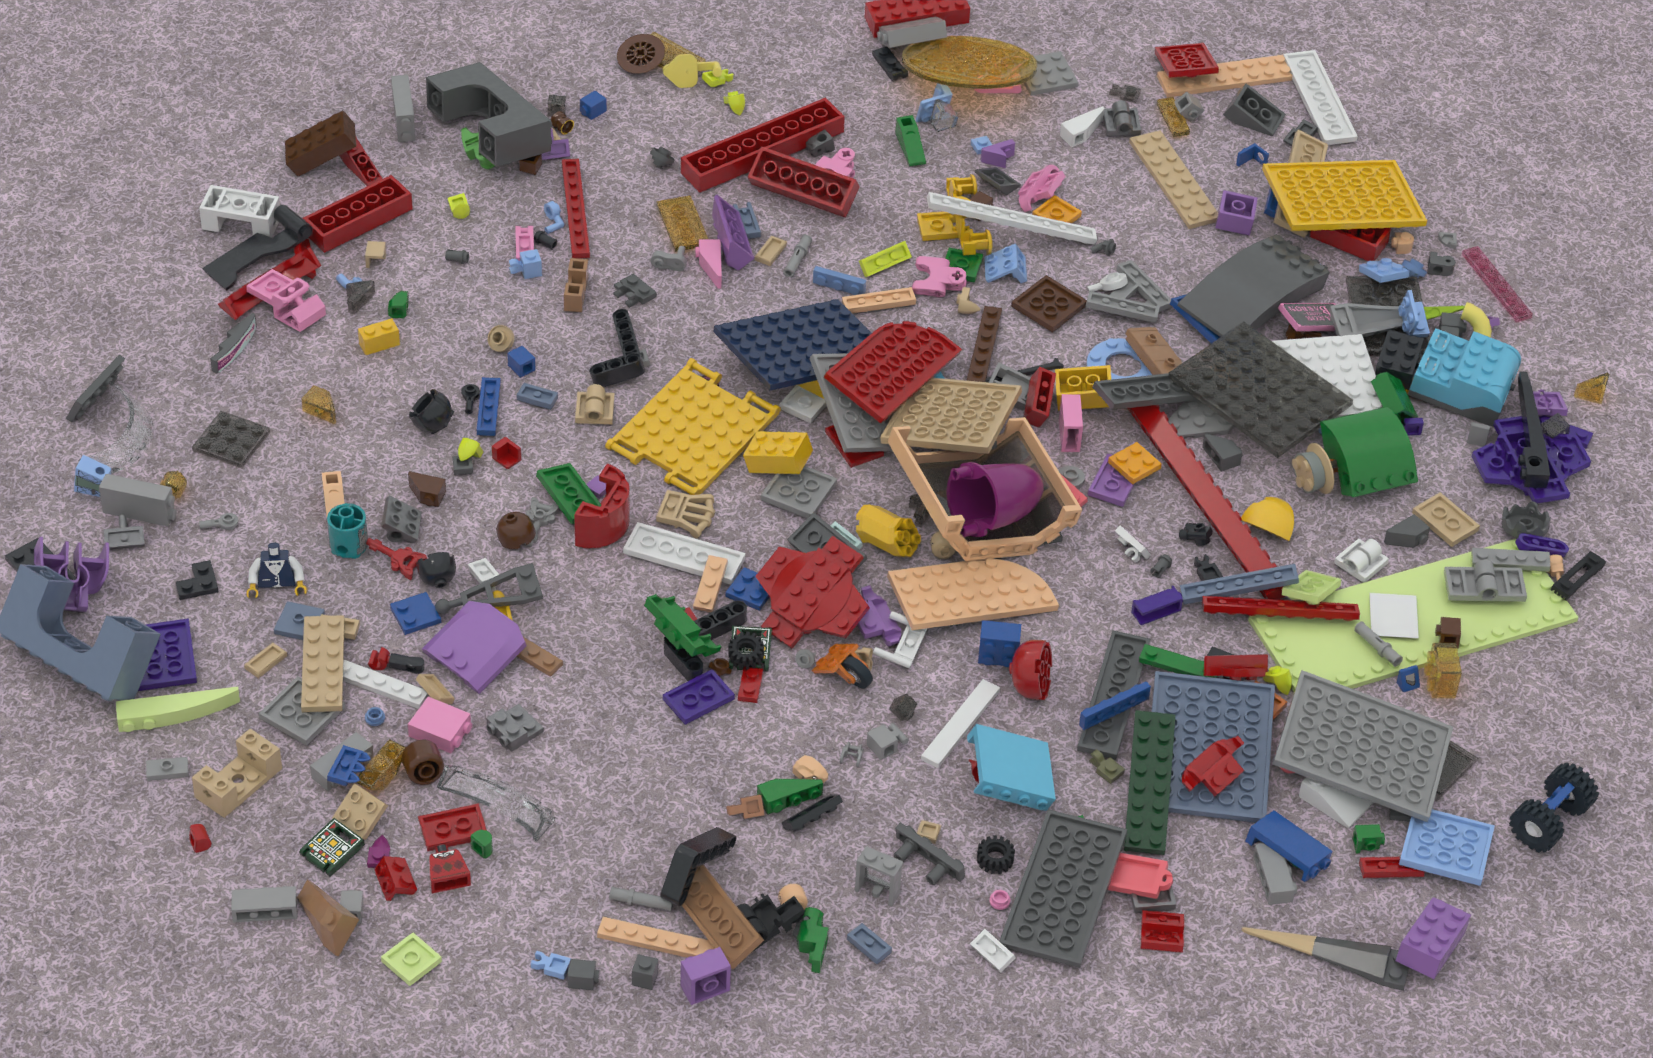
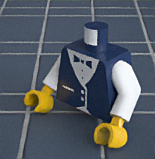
M273 542L268 544V551H262L260 558L255 559L249 569L248 584L250 588L246 591L247 597L249 598L248 593L250 590H255V598H257L258 591L256 585H258V588L296 586L297 583L295 594L299 596V587L304 588V593L307 594L308 589L303 585L305 580L302 565L295 557L290 556L288 550H280L279 543Z

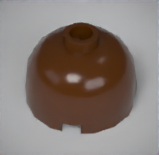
M522 512L507 513L501 517L496 527L498 540L507 549H519L520 545L524 543L528 545L536 535L531 518Z

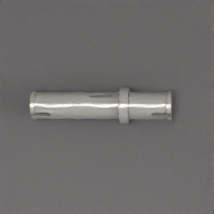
M802 235L799 243L795 245L794 253L783 272L785 276L792 278L801 260L807 255L808 247L812 243V238L809 235Z
M1361 621L1355 626L1354 631L1394 667L1402 662L1403 657L1392 649V645L1384 642L1364 622Z
M612 886L610 890L609 900L627 902V905L637 904L671 912L673 907L672 903L662 899L660 896L636 892L632 888L626 890Z

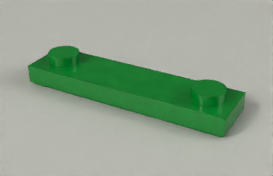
M1148 644L1144 645L1139 657L1140 663L1173 673L1211 678L1218 677L1204 676V661Z

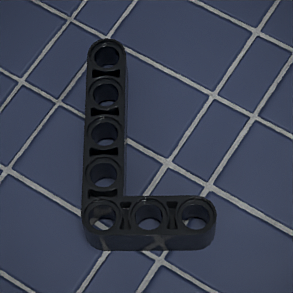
M618 309L612 315L623 356L597 363L589 369L593 384L601 385L603 388L639 377L645 372L634 328L626 309Z
M733 601L695 620L694 622L701 628L699 636L710 634V639L714 640L732 631V626H742L747 621V605L743 601ZM664 637V655L687 681L703 674V662L697 655L692 657L684 648L677 649Z
M716 827L681 843L675 850L660 897L678 907L682 906L688 896L697 867L731 851L729 850L730 847L733 848L736 843V835Z

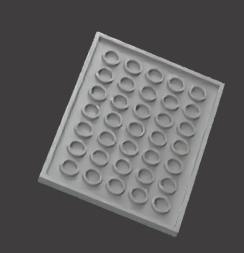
M1301 670L1273 765L1428 822L1453 726Z

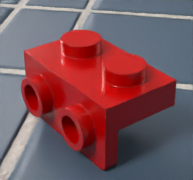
M383 856L375 868V875L378 878L386 901H391L396 893L415 894L417 887L406 859Z

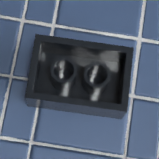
M1388 330L1376 366L1375 375L1387 372L1400 379L1404 389L1409 390L1420 358L1424 339Z

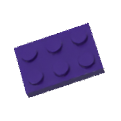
M713 669L663 694V701L684 725L735 700V694Z

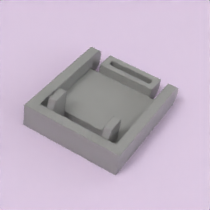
M998 362L989 383L1020 385L1022 393L1014 407L1025 410L1030 377ZM996 376L1003 378L1001 382L994 379Z

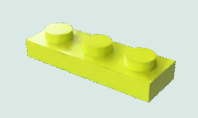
M902 241L859 260V264L864 276L868 277L912 256L906 241Z

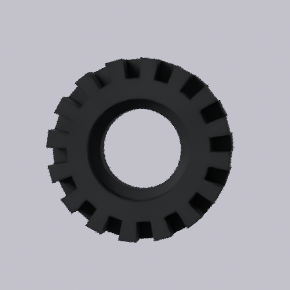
M740 632V636L734 635V639L731 638L728 644L730 662L735 667L739 665V669L746 667V670L749 669V666H752V668H756V664L759 666L764 659V643L761 641L760 636L756 638V634L753 633L751 636L750 632H746V635L743 632ZM748 647L753 649L754 652L742 654L739 650Z
M993 835V839L990 836L986 840L983 839L981 844L979 843L977 851L979 867L981 869L985 867L984 871L987 873L991 870V874H995V871H998V874H1002V870L1006 873L1008 868L1011 869L1014 863V845L1010 844L1008 839L1004 841L1002 836H1000V839H997V835ZM1000 852L1003 854V857L992 858L988 853Z

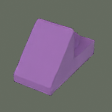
M1013 139L982 148L981 162L1006 168V158L1014 156L1015 142Z

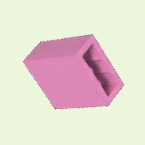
M1062 394L1059 413L1061 452H1080L1083 432L1080 395Z
M427 697L408 723L409 737L416 740L426 739L432 741L438 749L448 753H452L455 748H458L461 745L463 736L472 729L470 713Z

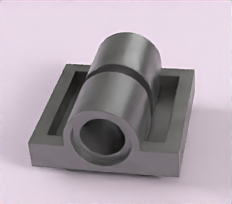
M1120 100L1115 102L1112 108L1104 109V124L1107 136L1141 135L1137 108H1129V104L1126 101Z
M389 495L385 499L381 527L387 530V539L391 542L401 543L407 540L415 543L418 540L422 512Z

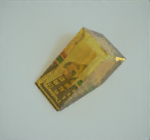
M313 385L301 398L303 412L335 424L336 413L330 392Z

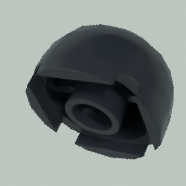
M448 552L429 554L428 559L423 561L421 558L416 563L420 579L425 584L435 586L436 588L446 586L456 573L454 555L450 556Z

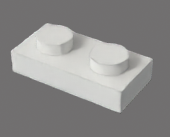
M986 929L970 943L1000 973L1016 958L1013 953Z

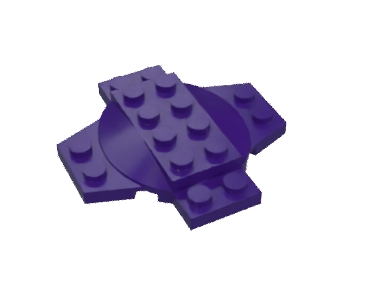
M1522 416L1494 420L1493 426L1498 434L1495 444L1485 445L1473 451L1471 456L1484 483L1513 485L1523 490L1525 496L1529 495L1531 500L1537 504L1569 499L1570 492L1565 484L1567 477L1590 467L1591 460L1578 435L1554 433L1553 436H1547L1543 434L1550 472L1547 488L1524 487L1523 480L1520 479L1521 466H1518V457L1522 455L1523 448L1526 447Z

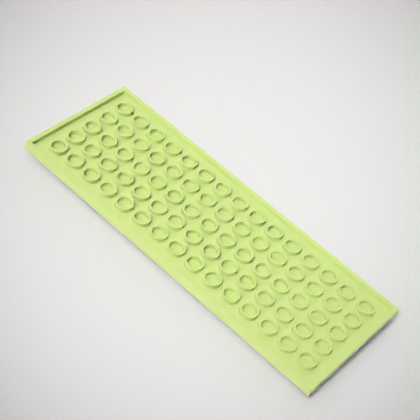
M1516 539L1485 547L1488 549L1519 550L1515 543ZM1471 552L1340 589L1332 592L1321 601L1358 604L1360 610L1359 620L1346 621L1343 619L1326 620L1324 618L1307 619L1305 617L1287 618L1285 616L1268 617L1266 615L1249 616L1248 621L1276 665L1290 670L1292 677L1291 688L1294 692L1301 670L1354 689L1397 676L1399 670L1417 665L1418 669L1568 625L1577 622L1579 617L1565 600V597L1561 598L1562 595L1558 596V592L1555 594V590L1551 591L1554 582L1546 571L1522 570L1527 593L1526 602L1449 601L1444 568L1472 567ZM1370 593L1416 596L1419 638L1379 636L1384 642L1390 643L1392 649L1403 657L1402 662L1396 667L1385 657H1381L1374 647L1354 631L1355 626L1361 621L1371 629ZM1441 617L1461 618L1459 649L1439 647V636H1435L1436 624L1440 625Z

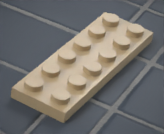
M344 615L304 617L302 712L342 711Z

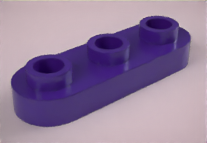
M1521 533L1515 541L1517 548L1524 551L1549 552L1550 555H1561L1562 558L1569 551V547L1558 539Z

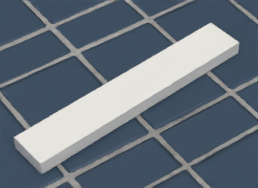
M982 679L921 755V760L939 768L998 695L1000 687Z

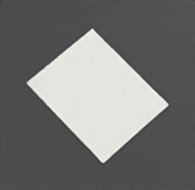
M1370 593L1371 630L1378 636L1419 638L1416 596Z

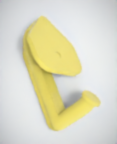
M682 54L677 55L669 64L663 67V74L677 87L689 88L696 85L698 71L712 70L715 77H720L722 69L717 61L697 62L695 56Z

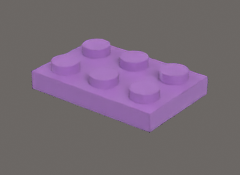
M1107 454L1088 490V496L1123 507L1135 484L1132 485L1108 463V458L1112 455Z

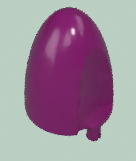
M975 462L962 463L960 468H953L950 472L947 483V503L952 516L962 515L965 519L960 534L964 538L967 536L981 537L987 535V529L994 530L1004 527L1029 514L1039 503L1044 491V484L1041 476L1033 468L1025 464L980 465Z

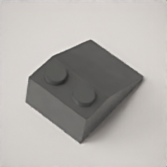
M1246 83L1235 94L1223 115L1237 125L1273 136L1286 114Z

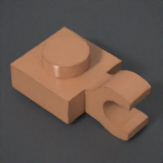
M760 794L740 798L741 804L726 806L727 815L742 813L744 819L764 815Z

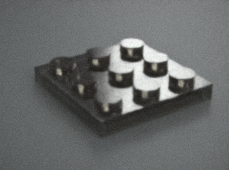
M220 411L193 444L192 451L242 469L269 435L270 427Z

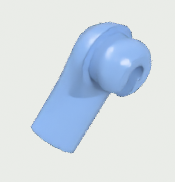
M342 273L336 277V280L345 289L357 290L361 287L362 279L359 277L348 280Z

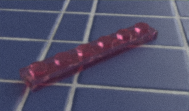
M1478 246L1462 251V256L1516 323L1532 318L1533 313Z

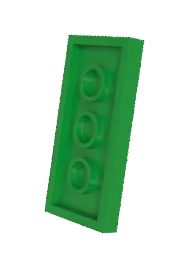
M571 463L537 470L536 477L571 525L575 524L574 514L582 501L601 507V503Z

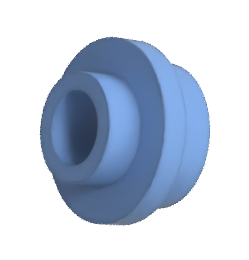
M372 707L365 714V721L368 725L379 726L385 721V713L378 707Z

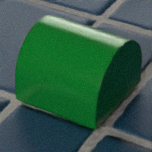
M478 830L471 835V849L484 859L488 858L493 852L492 835L486 830Z

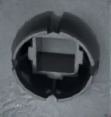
M431 389L430 394L426 392L412 407L414 412H409V418L418 429L435 434L447 427L454 411L450 401L443 393Z

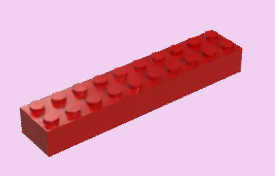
M825 97L681 157V174L699 193L750 172L761 146L785 155H791L805 149L808 139L824 129L831 137L843 133L845 116Z

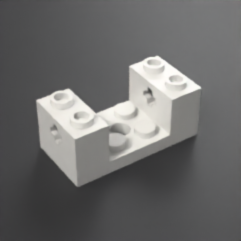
M210 185L199 208L202 229L219 232L225 219L230 218L251 222L253 235L259 233L272 238L279 224L274 218V211L280 206L279 196Z

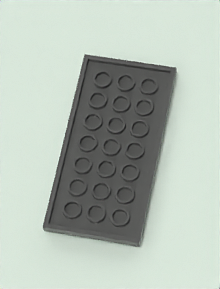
M1048 809L999 942L1009 950L1080 968L1127 836V829Z

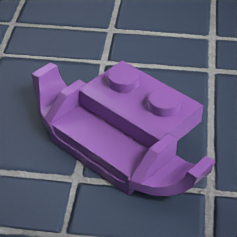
M870 585L862 587V597L870 607L857 624L864 639L881 635L888 647L899 643L901 640V628H899L895 620L889 618L891 611L887 606V602L875 594Z

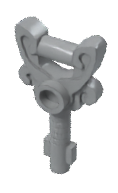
M532 497L531 510H527L526 515L531 518L536 535L531 543L526 546L532 547L533 543L537 542V533L540 526H546L548 523L553 524L555 522V515L560 511L556 503L546 505L539 503L537 498Z

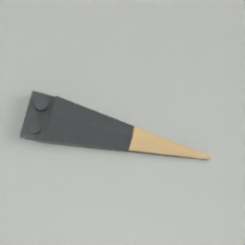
M1242 927V931L1249 935L1309 954L1379 985L1404 991L1409 967L1395 961L1399 950L1391 949V946Z

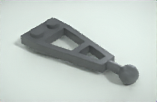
M530 563L512 568L461 592V598L450 601L439 599L435 604V609L439 614H447L451 608L464 606L468 602V598L483 591H486L488 599L471 601L499 607L538 601L543 599L534 565ZM514 577L517 578L521 591L520 596L494 598L492 587Z

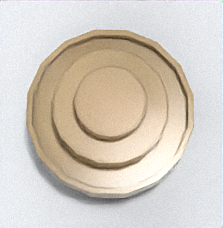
M497 325L488 334V344L492 350L497 352L508 351L514 343V333L507 326Z

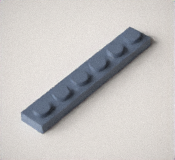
M1290 564L1180 585L1185 605L1201 602L1202 596L1228 597L1298 584L1299 578L1296 565Z

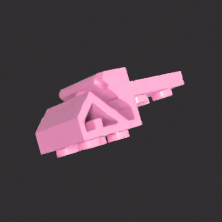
M272 269L247 285V292L273 306L274 318L299 332L326 315L325 305L317 294L306 300L302 299V295L309 290L310 286L300 278L292 280Z

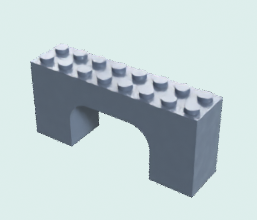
M20 564L0 614L1 637L14 641L15 645L19 648L29 650L30 655L42 658L45 664L57 667L58 672L70 675L73 681L86 685V689L89 691L98 692L104 700L112 701L116 699L122 701L135 699L161 634L133 617L106 615L94 646L91 647L68 633L63 624V610L74 582L47 566Z

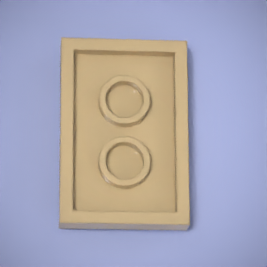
M1441 492L1414 507L1412 514L1420 518L1451 547L1478 532L1480 528L1478 523Z

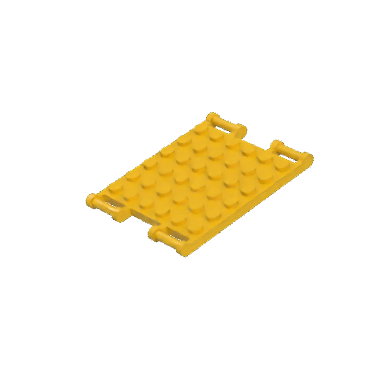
M690 358L686 366L612 439L607 440L605 448L610 451L614 450L628 458L634 465H637L645 458L668 471L664 482L669 485L673 484L689 495H700L749 446L756 432L763 431L779 415L781 407L761 399L751 390L747 392L743 400L717 386L722 379V374L713 372L698 364L697 360ZM696 370L701 374L709 377L710 380L708 381L702 378L701 376L693 373L692 371ZM753 402L770 412L767 414L752 406L751 403ZM618 444L623 445L624 447L630 449L631 451H633V452H635V453L630 452L629 450L623 448L622 446H620V445H618ZM677 478H680V479L684 480L685 482L691 484V485L694 486V487H691L690 485L684 483L683 481H681V480H679V479H677Z

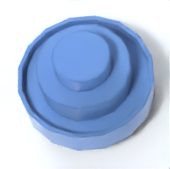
M1413 258L1410 261L1404 259L1401 264L1410 271L1409 278L1413 280L1415 277H1425L1427 271L1422 269L1424 265Z

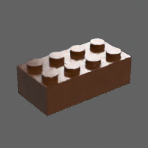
M342 110L324 121H320L316 125L303 130L301 133L288 138L285 141L286 165L296 176H301L356 147L355 123Z

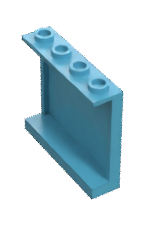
M979 724L973 727L967 735V741L975 744L979 784L974 789V793L1047 811L1056 800L1048 742Z

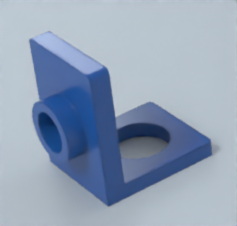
M1254 143L1238 152L1236 165L1239 167L1253 158L1262 165L1268 163L1269 153ZM1259 152L1263 155L1264 161L1259 158Z

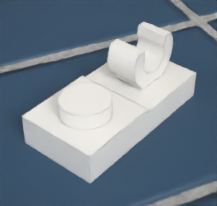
M1119 526L1115 530L1119 535L1117 539L1125 547L1127 545L1131 547L1125 551V554L1129 557L1135 553V556L1132 558L1134 563L1140 560L1141 555L1145 559L1151 556L1147 549L1123 527Z
M486 558L468 564L469 571L479 583L499 575ZM495 586L491 588L492 591L496 590Z

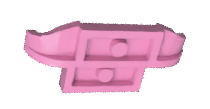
M1047 165L1040 171L1033 172L1018 192L1022 210L1024 212L1031 211L1032 203L1054 196V192L1061 186V182L1066 177L1063 171H1059L1055 165Z

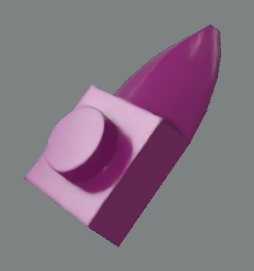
M383 835L378 837L372 846L369 847L367 868H376L383 856H390V845Z

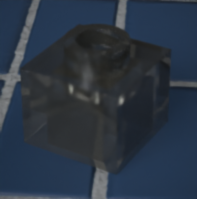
M549 95L547 104L548 116L552 117L558 111L566 114V96Z

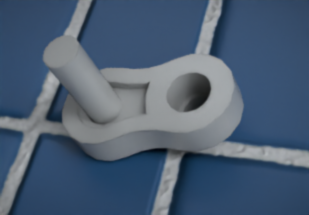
M679 246L677 254L655 251L650 260L651 264L659 269L683 271L687 263L684 257L686 248Z

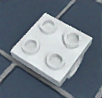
M1357 539L1335 558L1334 564L1364 583L1386 566L1389 558L1382 554L1380 544L1374 539H1368L1366 542Z

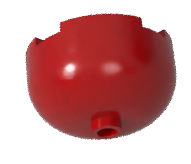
M1029 640L1022 643L1015 651L1013 661L1009 666V673L1012 674V681L1016 691L1027 699L1045 700L1049 693L1052 650L1050 643L1046 642V640Z

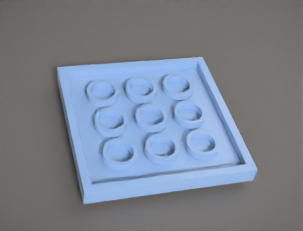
M1433 809L1428 822L1411 816L1399 865L1481 886L1495 825Z

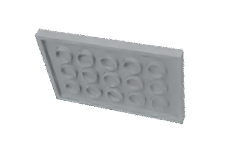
M848 353L812 354L810 361L843 451H893L889 444H881L880 437L894 413L880 424L823 378L825 373Z

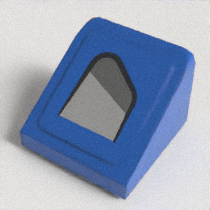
M1417 665L1399 670L1396 683L1402 692L1420 688Z

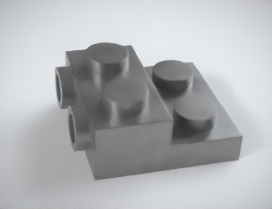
M520 704L507 711L502 708L486 718L487 731L491 735H495L503 747H507L511 752L544 732V727Z

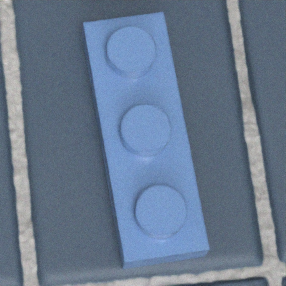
M815 266L813 270V283L853 295L866 293L865 279Z

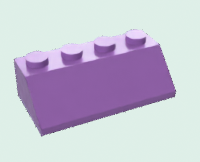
M719 195L714 196L712 211L713 225L718 232L717 238L720 239L721 250L726 257V264L738 271L750 263L754 256L739 211Z

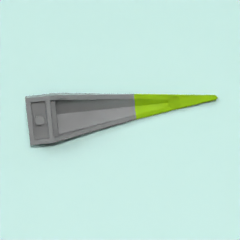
M1345 303L1329 307L1337 336L1362 334L1364 338L1400 328L1403 323L1402 316L1398 312L1399 306ZM1465 306L1423 308L1426 320L1440 317L1442 312L1455 313L1462 311Z

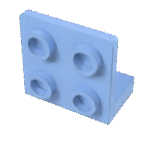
M944 78L937 81L933 97L920 102L915 119L916 122H927L933 117H943L947 114L953 94Z
M1016 243L984 257L985 279L988 283L1010 273L1020 283L1027 281L1026 257Z
M1408 290L1398 308L1399 315L1403 319V332L1419 338L1428 337L1430 332L1423 303L1414 302L1412 290Z

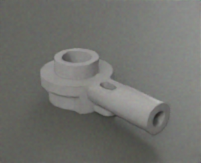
M226 513L219 519L199 521L200 529L220 527L221 529L232 530L238 524V517L233 513Z

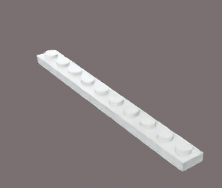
M929 192L927 196L928 208L935 211L939 210L967 218L980 219L985 222L998 223L1003 226L1007 225L1035 233L1048 234L1053 237L1057 236L1067 240H1075L1084 244L1095 245L1097 241L1094 228Z

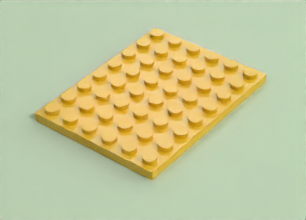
M1395 160L1263 164L1262 170L1291 231L1422 227L1427 224V219Z

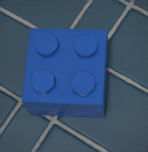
M982 620L978 663L1009 667L1013 661L1015 651L1020 646L1022 624Z

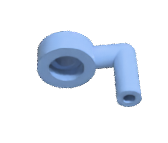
M554 201L544 204L546 216L550 220L555 221L554 224L544 228L545 232L549 234L563 228L565 224L560 217L561 210L559 205Z

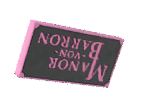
M1280 303L1278 307L1279 311L1296 331H1335L1329 312V307L1336 305L1335 303Z

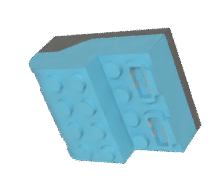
M1435 328L1414 375L1408 395L1494 427V420H1498L1509 392L1514 391L1516 386L1513 382L1521 364V355L1513 346L1473 331L1468 341Z

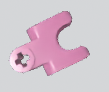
M842 148L832 158L823 156L815 165L854 178L855 170H853L854 162L852 160L855 158V152L850 148Z
M927 256L916 258V268L919 271L927 272L930 276L925 280H916L913 283L912 289L914 294L944 297L946 290L961 291L963 287H966V272L959 267H949V260Z

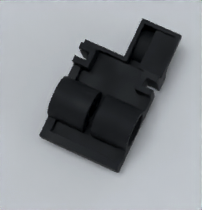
M762 893L760 896L763 899L759 901L756 897L754 899L756 903L752 906L745 903L737 906L764 939L753 951L779 934V927L782 926L787 933L792 929V924L799 922L803 918L805 910L795 896L779 907H776L768 894L764 896Z

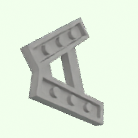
M1132 260L1118 264L1116 268L1119 273L1126 274L1128 283L1125 286L1114 290L1110 295L1089 291L1086 302L1087 308L1156 323L1159 312L1172 308L1170 305L1171 299ZM1138 291L1147 301L1141 303L1128 299Z

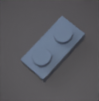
M523 383L517 393L518 401L550 410L558 399V392Z
M863 923L847 934V940L876 964L892 953V947Z

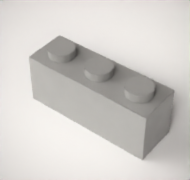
M357 732L310 765L311 778L327 791L340 785L327 781V775L343 745L364 751L370 756L371 760L360 762L362 765L369 764L374 758L373 745Z
M1264 843L1255 844L1253 858L1268 905L1293 902L1294 894H1297V885L1295 881L1292 882V871L1290 865L1286 863V858Z
M296 886L232 890L231 911L233 923L297 919Z

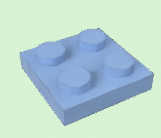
M1382 258L1380 261H1368L1365 264L1359 265V272L1379 283L1408 278L1410 272L1401 264H1396L1389 258Z

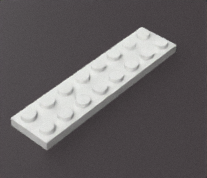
M1316 51L1283 54L1287 66L1290 67L1292 80L1314 125L1318 127L1317 132L1322 142L1328 145L1357 142L1358 136Z

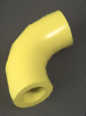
M1466 302L1461 319L1469 322L1473 327V331L1491 338V325L1486 314L1474 304Z

